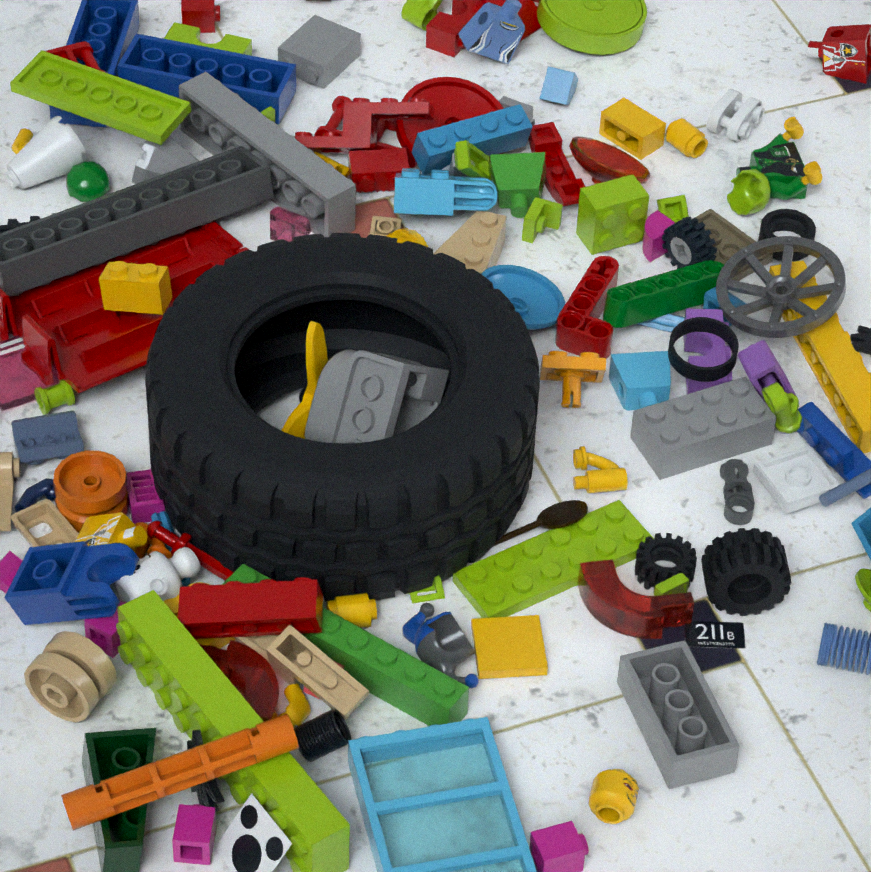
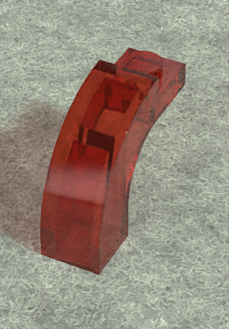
M613 559L580 563L578 589L582 601L590 614L609 629L634 638L661 639L663 628L691 624L694 608L691 592L661 596L641 595L623 585L618 578Z
M230 640L227 650L211 645L199 644L264 722L279 716L278 680L273 668L261 654L242 643Z

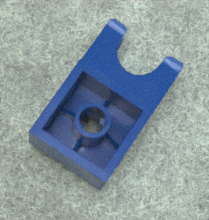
M85 541L29 547L4 598L24 625L110 617L115 614L120 600L109 586L120 580L123 576L133 575L139 558L130 547L122 543L88 546Z

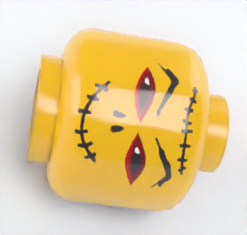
M609 769L602 771L593 779L588 805L600 821L608 824H617L629 819L633 815L639 786L636 780L624 770Z

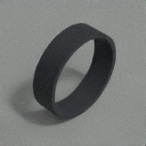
M708 317L690 318L682 321L673 329L670 335L668 358L672 367L688 379L699 382L716 381L727 376L733 370L736 364L739 343L733 330L723 322ZM708 332L722 338L730 346L733 355L721 365L700 367L683 360L677 354L674 343L688 333Z

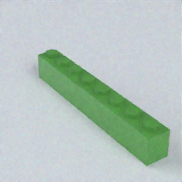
M242 564L223 584L229 581L259 583L261 580L270 578ZM323 608L322 633L302 634L329 658L344 665V670L368 689L369 693L428 726L460 722L468 713V686Z

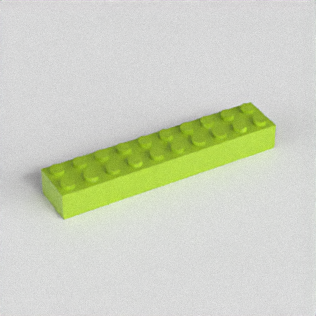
M154 590L117 607L119 622L116 623V629L120 636L118 652L122 661L126 665H132L136 670L140 683L144 687L148 686L153 691L157 704L162 710L167 709L175 726L181 733L186 732L192 740V731L200 730L203 744L245 728H254L256 724L264 722ZM290 752L218 777L219 780L224 779L228 784L230 792L238 804H244L252 793L292 842L285 856L289 860L293 872H344L349 869L350 824Z

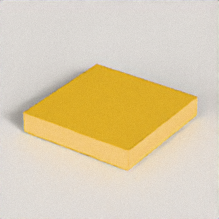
M539 615L471 619L478 679L547 675L548 665Z

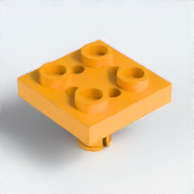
M550 351L549 355H543L540 365V380L563 381L562 407L569 408L570 395L573 396L572 408L581 407V382L602 383L606 371V358H599L598 353L584 352L580 353V357L567 356L568 353L564 351Z

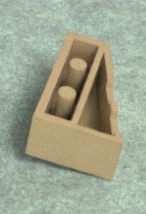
M476 211L433 254H447L463 262L466 269H474L481 274L486 269L496 266L505 244L507 216L493 212Z

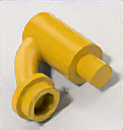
M580 446L579 449L573 450L575 469L587 470V465L601 469L585 471V476L573 477L575 490L586 489L587 493L627 490V473L625 468H620L616 463L607 458L586 452L585 446Z

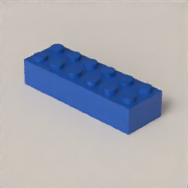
M82 0L66 46L83 41L90 43L94 51L93 56L100 69L118 77L117 65L140 26L138 0ZM76 58L78 63L85 65L83 60ZM49 105L50 119L60 116L62 119L59 123L107 128L106 125Z
M137 33L117 65L118 77L179 98L180 84L207 72L232 92L238 94L249 105L255 107L259 112L268 107L274 108L275 123L278 125L296 93V64Z

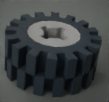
M691 216L681 219L665 229V234L662 235V240L665 241L662 244L663 249L668 250L665 255L667 258L671 257L672 261L670 263L672 266L678 265L677 269L703 261H714L717 257L714 255L717 253V248L712 246L716 243L715 239H710L709 237L712 234L709 229L705 231L704 227L706 225L703 222L698 224V219L695 217L691 219Z

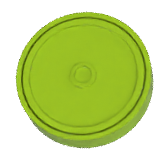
M539 0L537 18L540 26L553 40L570 49L598 55L615 54L633 47L642 36L647 17V7L644 0Z

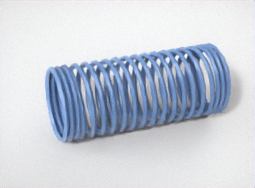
M824 623L817 665L827 666L831 651L829 666L830 668L833 667L837 652L835 668H839L843 654L841 669L844 670L850 651L848 671L852 669L855 653L854 672L858 671L862 654L860 673L864 672L868 656L866 674L869 675L871 670V633L868 638V631L866 630L862 637L861 629L858 630L856 635L855 628L852 629L850 634L849 627H846L844 632L842 625L838 631L836 624Z

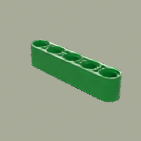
M713 260L703 261L610 288L606 294L603 320L610 323L612 327L622 328L704 303L705 292L716 287L718 275L725 264Z

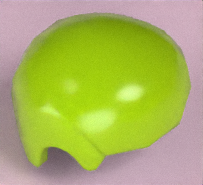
M756 169L742 170L731 180L734 188L727 194V200L735 213L738 215L754 214L767 206L771 189L770 183L764 174Z

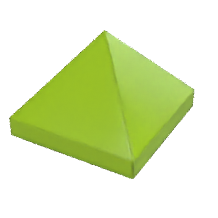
M685 195L657 200L658 211L675 223L689 217Z

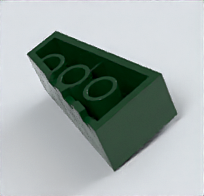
M156 728L85 733L82 765L86 786L99 784L101 780L153 762ZM148 803L93 823L101 872H139Z

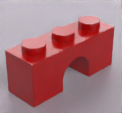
M453 0L452 15L439 11L426 25V48L455 58L462 49L466 48L458 35L459 32L484 3L481 0Z

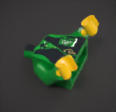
M790 117L784 122L786 132L783 135L779 133L769 144L751 152L750 165L738 167L736 170V176L742 170H758L767 177L770 183V198L785 201L805 199L808 183L817 185L821 183L823 177L819 164L816 161H812L804 166L795 143L789 142L790 139H799L804 134V129L797 118Z

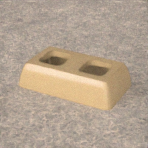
M44 499L11 516L14 526L31 547L73 543L78 536V532L49 499ZM41 523L48 524L53 530L39 538H35L29 532L30 528Z

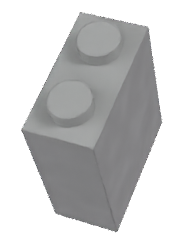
M314 15L278 47V61L296 64V78L325 89L360 56L361 33Z

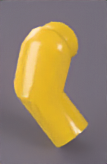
M21 129L15 138L11 148L16 155L32 139L33 133L29 129Z
M291 684L285 688L284 695L289 705L285 708L286 711L279 715L287 714L293 728L296 725H301L310 715L311 711L310 705L299 684Z

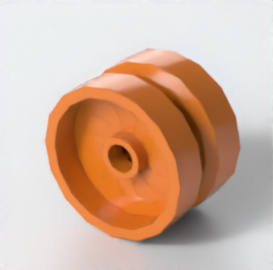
M85 450L71 454L62 460L55 469L53 483L56 495V508L78 533L87 517L118 512L128 514L127 473L123 463L114 455L103 451Z

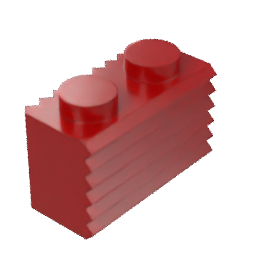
M406 148L348 151L349 178L356 184V192L358 191L359 193H372L373 191L379 192L380 190L382 192L385 190L389 192L391 190L395 191L396 173H402V168H410Z

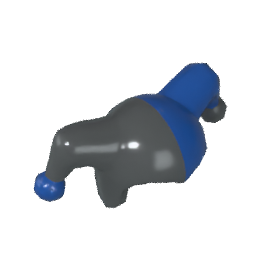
M430 603L422 604L420 612L403 625V637L415 645L416 653L422 662L471 689L475 688L479 683L478 677L475 674H468L466 677L456 676L455 674L456 666L475 653L451 612H443L425 621L426 618L433 616L435 610L434 606Z

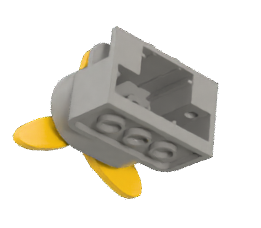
M310 321L306 334L307 386L301 390L299 394L300 404L289 415L281 431L299 438L326 443H362L395 436L419 424L441 403L449 370L428 367L417 361L403 359L394 355L350 349L338 352L328 361L323 328L320 323Z

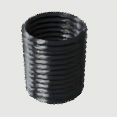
M331 709L319 715V717L317 716L294 728L299 744L298 750L308 762H313L336 749L342 748L348 744V740H351L349 728L344 718L336 709Z

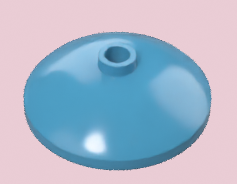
M497 265L481 273L493 283L494 289H499L514 305L515 311L522 317L528 330L543 329L557 323V317L565 305V299L558 287L545 276L531 269L516 265Z

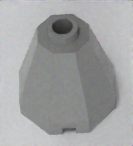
M171 136L162 145L146 140L142 147L144 153L141 158H138L135 165L132 183L137 184L199 160Z

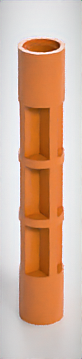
M287 714L256 724L254 728H245L244 730L148 763L114 777L101 780L99 784H90L65 793L61 797L74 831L187 788L299 749V744L290 718Z

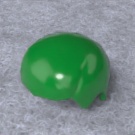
M93 161L81 162L73 166L66 178L68 194L70 197H74L81 202H88L104 196L110 190V178L106 169Z

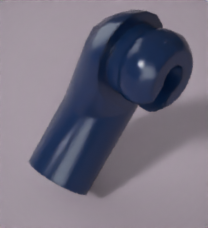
M45 478L27 488L15 505V511L19 512L36 504L43 495L50 501H53L56 498L53 479Z

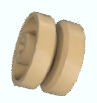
M68 631L57 633L46 645L42 654H39L31 662L24 673L25 684L36 701L51 714L71 722L85 720L94 710L99 699L104 698L117 680L116 669L107 654L89 638Z

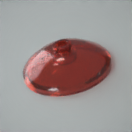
M577 136L573 137L569 144L571 153L579 166L592 176L591 180L596 184L633 174L642 185L647 183L650 178L649 170L641 162L607 143L588 137Z

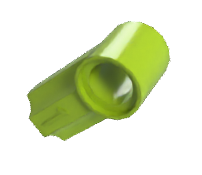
M407 0L402 8V19L426 31V25L437 15V9L443 0Z

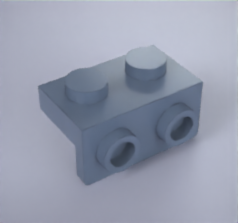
M75 411L18 419L11 422L17 457L20 458V463L37 465L43 463L45 459L54 457L65 459L71 454L84 451Z

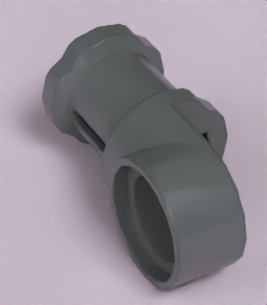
M731 459L722 464L719 469L720 477L725 481L723 487L725 499L724 517L732 524L745 525L752 520L755 505L752 485L747 481L748 465L740 459ZM742 506L747 511L736 512L731 507Z

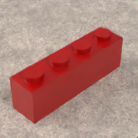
M306 577L296 578L293 581L264 579L259 583L229 581L222 585L195 583L191 586L180 587L178 619L194 639L280 635L289 625L301 634L322 633L323 594L317 579L312 580Z

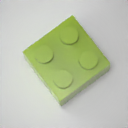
M633 174L580 188L576 234L591 255L643 241L649 194Z

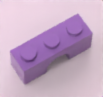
M686 308L684 321L695 317H708L719 320L729 326V322H724L722 309ZM692 332L683 335L684 352H697L703 355L688 356V363L692 365L714 367L725 363L731 358L730 346H725V341L717 335L708 332ZM732 371L727 376L711 382H699L685 377L686 394L732 381Z

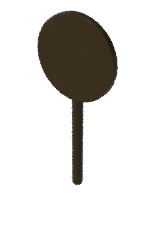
M580 500L563 501L551 505L538 515L536 521L504 534L499 541H495L493 547L539 526L546 529H556L574 524L588 513V506Z

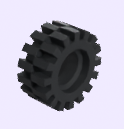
M657 533L654 540L651 536L646 537L645 543L641 541L637 549L635 563L637 581L639 584L644 582V588L647 590L651 587L655 589V585L679 573H683L689 579V588L690 582L692 583L694 580L697 557L695 548L691 549V543L688 540L682 543L683 537L679 535L676 539H672V533H666V538H662L661 533ZM665 560L670 561L676 564L677 566L662 567L657 565L655 562Z

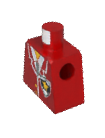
M871 24L831 26L827 28L822 42L809 41L808 57L822 58L823 72L826 75L859 83H867L871 73Z

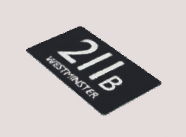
M684 622L685 639L688 647L746 648L743 623Z

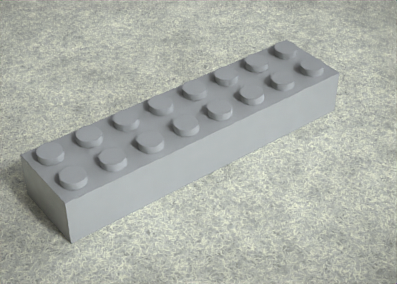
M207 72L179 85V98L191 102V112L180 123L182 132L213 156L243 146L270 167L274 198L270 200L312 233L330 237L331 233H350L355 230L356 184L351 179L346 178L334 169L331 164L326 163L311 149L305 147L295 137L289 135L277 126L274 121L269 120L255 107L249 105L238 94L232 92Z

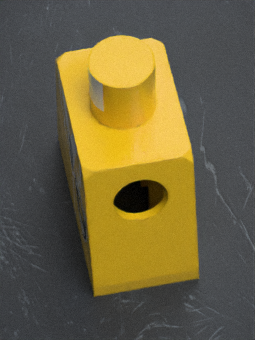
M118 512L87 517L75 542L85 541L88 546L122 543L135 552L137 547L146 544L147 533L143 527L135 526L126 514Z

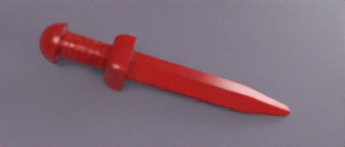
M153 521L148 525L147 535L149 538L153 539L155 537L172 548V556L179 548L188 547L195 553L203 568L224 581L233 574L232 571L225 568L218 560L189 543L192 538L191 535L183 533L179 537L161 526V521Z

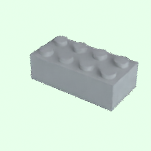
M742 377L634 410L630 438L659 480L772 445L776 416L747 378Z
M686 641L621 655L617 684L668 789L734 773L740 745Z

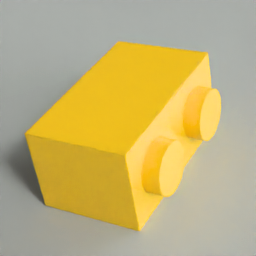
M623 97L601 111L599 134L642 160L664 145L666 123Z
M124 261L108 262L99 278L104 310L163 315L172 299L168 266H158L152 263L133 264Z

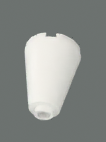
M60 116L52 118L6 165L8 171L5 172V176L14 188L18 186L22 190L68 174L73 166L81 162H89V159L83 160L81 154L86 151L68 123L64 126L59 123L62 119Z

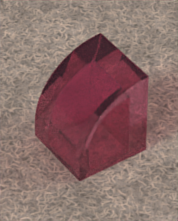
M275 207L270 211L271 240L285 239L291 242L296 236L309 235L311 233L310 221L307 217L282 207Z

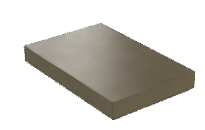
M712 209L695 217L698 219V224L703 222L706 225L704 227L705 231L708 229L711 231L710 239H715L716 243L712 246L717 248V253L714 254L717 257L714 261L725 264L736 252L756 242ZM773 253L757 257V259L765 266L772 262ZM745 264L734 275L732 280L740 281L754 273V271L748 264Z

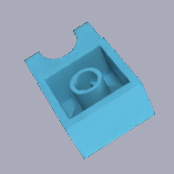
M402 168V173H396L394 213L453 216V210L485 211L491 209L497 202L496 186L492 180L485 177L449 175V170L436 169L432 170L431 175L420 174V169Z

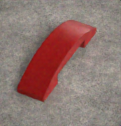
M554 122L532 125L533 128L528 141L532 153L545 152L546 177L544 184L553 199L562 206L579 204L580 188L585 187L581 178L576 179L562 151L563 140Z

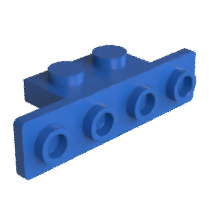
M808 402L798 409L802 416V423L797 432L845 481L871 469V460L813 402ZM871 483L856 492L864 499L871 496Z

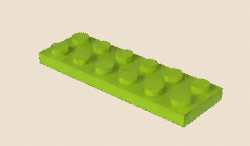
M43 50L10 82L11 92L159 145L163 144L191 112V102Z
M617 500L587 513L574 524L548 530L466 566L453 574L452 581L482 618L508 617L635 560L641 541L645 543V538L651 535L620 500Z

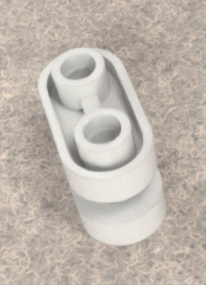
M729 89L711 110L707 120V130L719 134L724 128H727V138L736 142H740L742 138L746 139L753 125L760 123L763 118L765 108L762 107V101L749 97L743 103L741 102L742 93Z

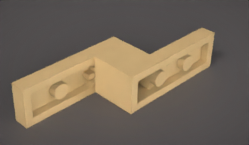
M291 625L280 635L234 637L289 685H300L302 683L331 709H336L344 720L369 695L368 689Z

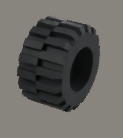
M739 528L736 532L728 531L724 533L723 537H716L712 540L713 545H707L705 548V554L702 555L701 562L706 592L711 604H715V608L718 610H726V614L730 615L739 613L740 616H747L750 613L757 615L761 614V611L765 609L768 611L773 609L774 604L781 603L784 600V595L789 593L791 576L784 545H781V540L777 536L772 537L771 532H760L758 528H752L751 530Z

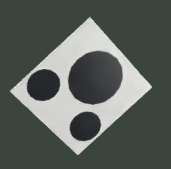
M251 793L214 850L232 872H273L292 845V842Z

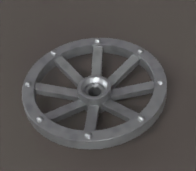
M795 236L767 238L742 248L722 267L716 283L717 300L720 309L723 310L724 317L736 328L746 333L767 338L791 337L817 328L836 313L846 293L845 271L837 255L819 242ZM783 251L780 275L773 277L757 257ZM793 251L817 258L795 279L790 277ZM748 264L764 282L766 287L735 281L732 278L740 268ZM825 266L830 269L834 276V283L801 288ZM728 290L762 298L735 308L728 297ZM830 294L824 304L817 310L798 300ZM773 306L769 322L758 321L746 316ZM790 308L804 316L796 320L780 322L783 310Z

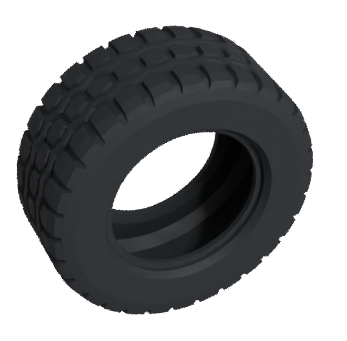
M331 233L330 237H324L322 234L296 236L291 242L285 239L272 241L257 246V251L248 249L226 259L224 266L215 265L196 278L195 284H189L177 296L172 307L167 309L159 323L150 345L146 362L147 370L145 372L150 464L154 486L159 498L163 499L165 511L181 535L183 533L191 535L192 538L189 543L218 560L233 573L242 564H245L276 581H293L300 577L312 580L317 579L325 602L334 600L336 596L367 593L369 599L381 600L395 597V591L398 590L404 594L416 592L432 586L434 577L439 575L441 581H444L466 567L467 563L473 564L493 547L495 541H499L506 533L526 498L533 471L540 389L539 363L536 350L525 322L520 314L515 311L514 305L499 289H494L493 283L474 269H466L463 262L447 254H433L432 248L409 241L402 244L397 243V238L371 234L363 238L359 233ZM310 321L320 323L323 328L328 361L338 352L350 349L394 355L403 359L417 361L428 367L449 370L441 403L419 424L386 439L362 443L312 441L285 433L257 415L264 406L276 398L307 386L306 334Z

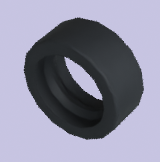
M777 209L767 213L761 220L758 241L777 237L773 234L775 231H791L802 238L815 240L816 226L809 216L800 211ZM783 251L773 252V259L782 261ZM793 251L792 261L808 257V254Z

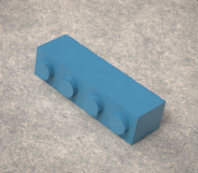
M519 104L417 133L411 153L422 174H430L432 170H442L451 163L456 142L467 140L488 156L500 154L526 146L533 126L523 107Z

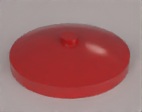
M456 77L428 79L410 89L401 102H409L410 98L426 99V102H429L434 108V120H396L397 138L401 147L406 148L408 157L417 164L411 153L417 133L501 110L503 107L489 91L469 80Z

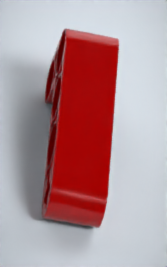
M610 256L595 258L557 317L555 343L559 349L578 356L584 352L598 353L599 358L607 359L610 356L613 327L610 323L599 319L604 311L608 289L617 286L619 263L615 258Z

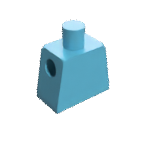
M668 351L611 354L609 380L623 409L627 411L637 410L669 400L671 376Z

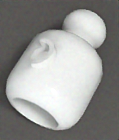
M188 547L179 548L170 559L158 551H153L142 559L139 558L133 575L121 577L120 580L116 581V587L122 601L129 602L152 590L164 601L179 595L180 587H183L181 580L196 576L201 570V565L195 553Z

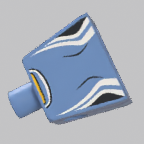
M506 0L502 7L490 2L485 3L458 34L466 49L509 64L525 31V25L517 14L522 4L518 0Z

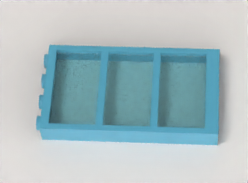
M488 717L465 719L460 722L442 725L434 724L424 728L406 731L398 730L389 734L371 737L363 736L358 739L348 740V765L377 872H537Z

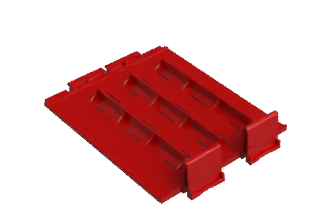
M214 221L204 226H197L186 230L182 235L162 239L155 245L138 248L128 255L106 260L102 265L90 266L79 270L75 275L55 279L46 286L31 288L19 296L9 297L0 288V341L3 342L9 339L8 331L14 337L19 335L23 339V345L25 346V351L21 352V361L26 367L37 374L46 386L54 383V375L59 380L64 379L79 394L146 365L150 345L164 314L104 310L99 278L108 262L124 261L133 264L152 263L158 266H168L172 290V299L167 307L168 309L172 307L177 296L189 284H195L196 278L215 265L224 266L226 259L248 250V248H242V243Z

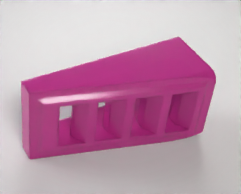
M151 469L128 472L127 491L132 522L134 524L137 522H151L153 513L165 511L164 501L159 498L156 492Z

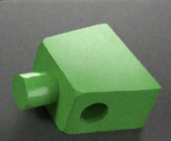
M545 152L491 154V177L497 190L498 206L502 209L510 208L511 215L516 218L525 217L528 207L531 206L534 198H542L546 177Z

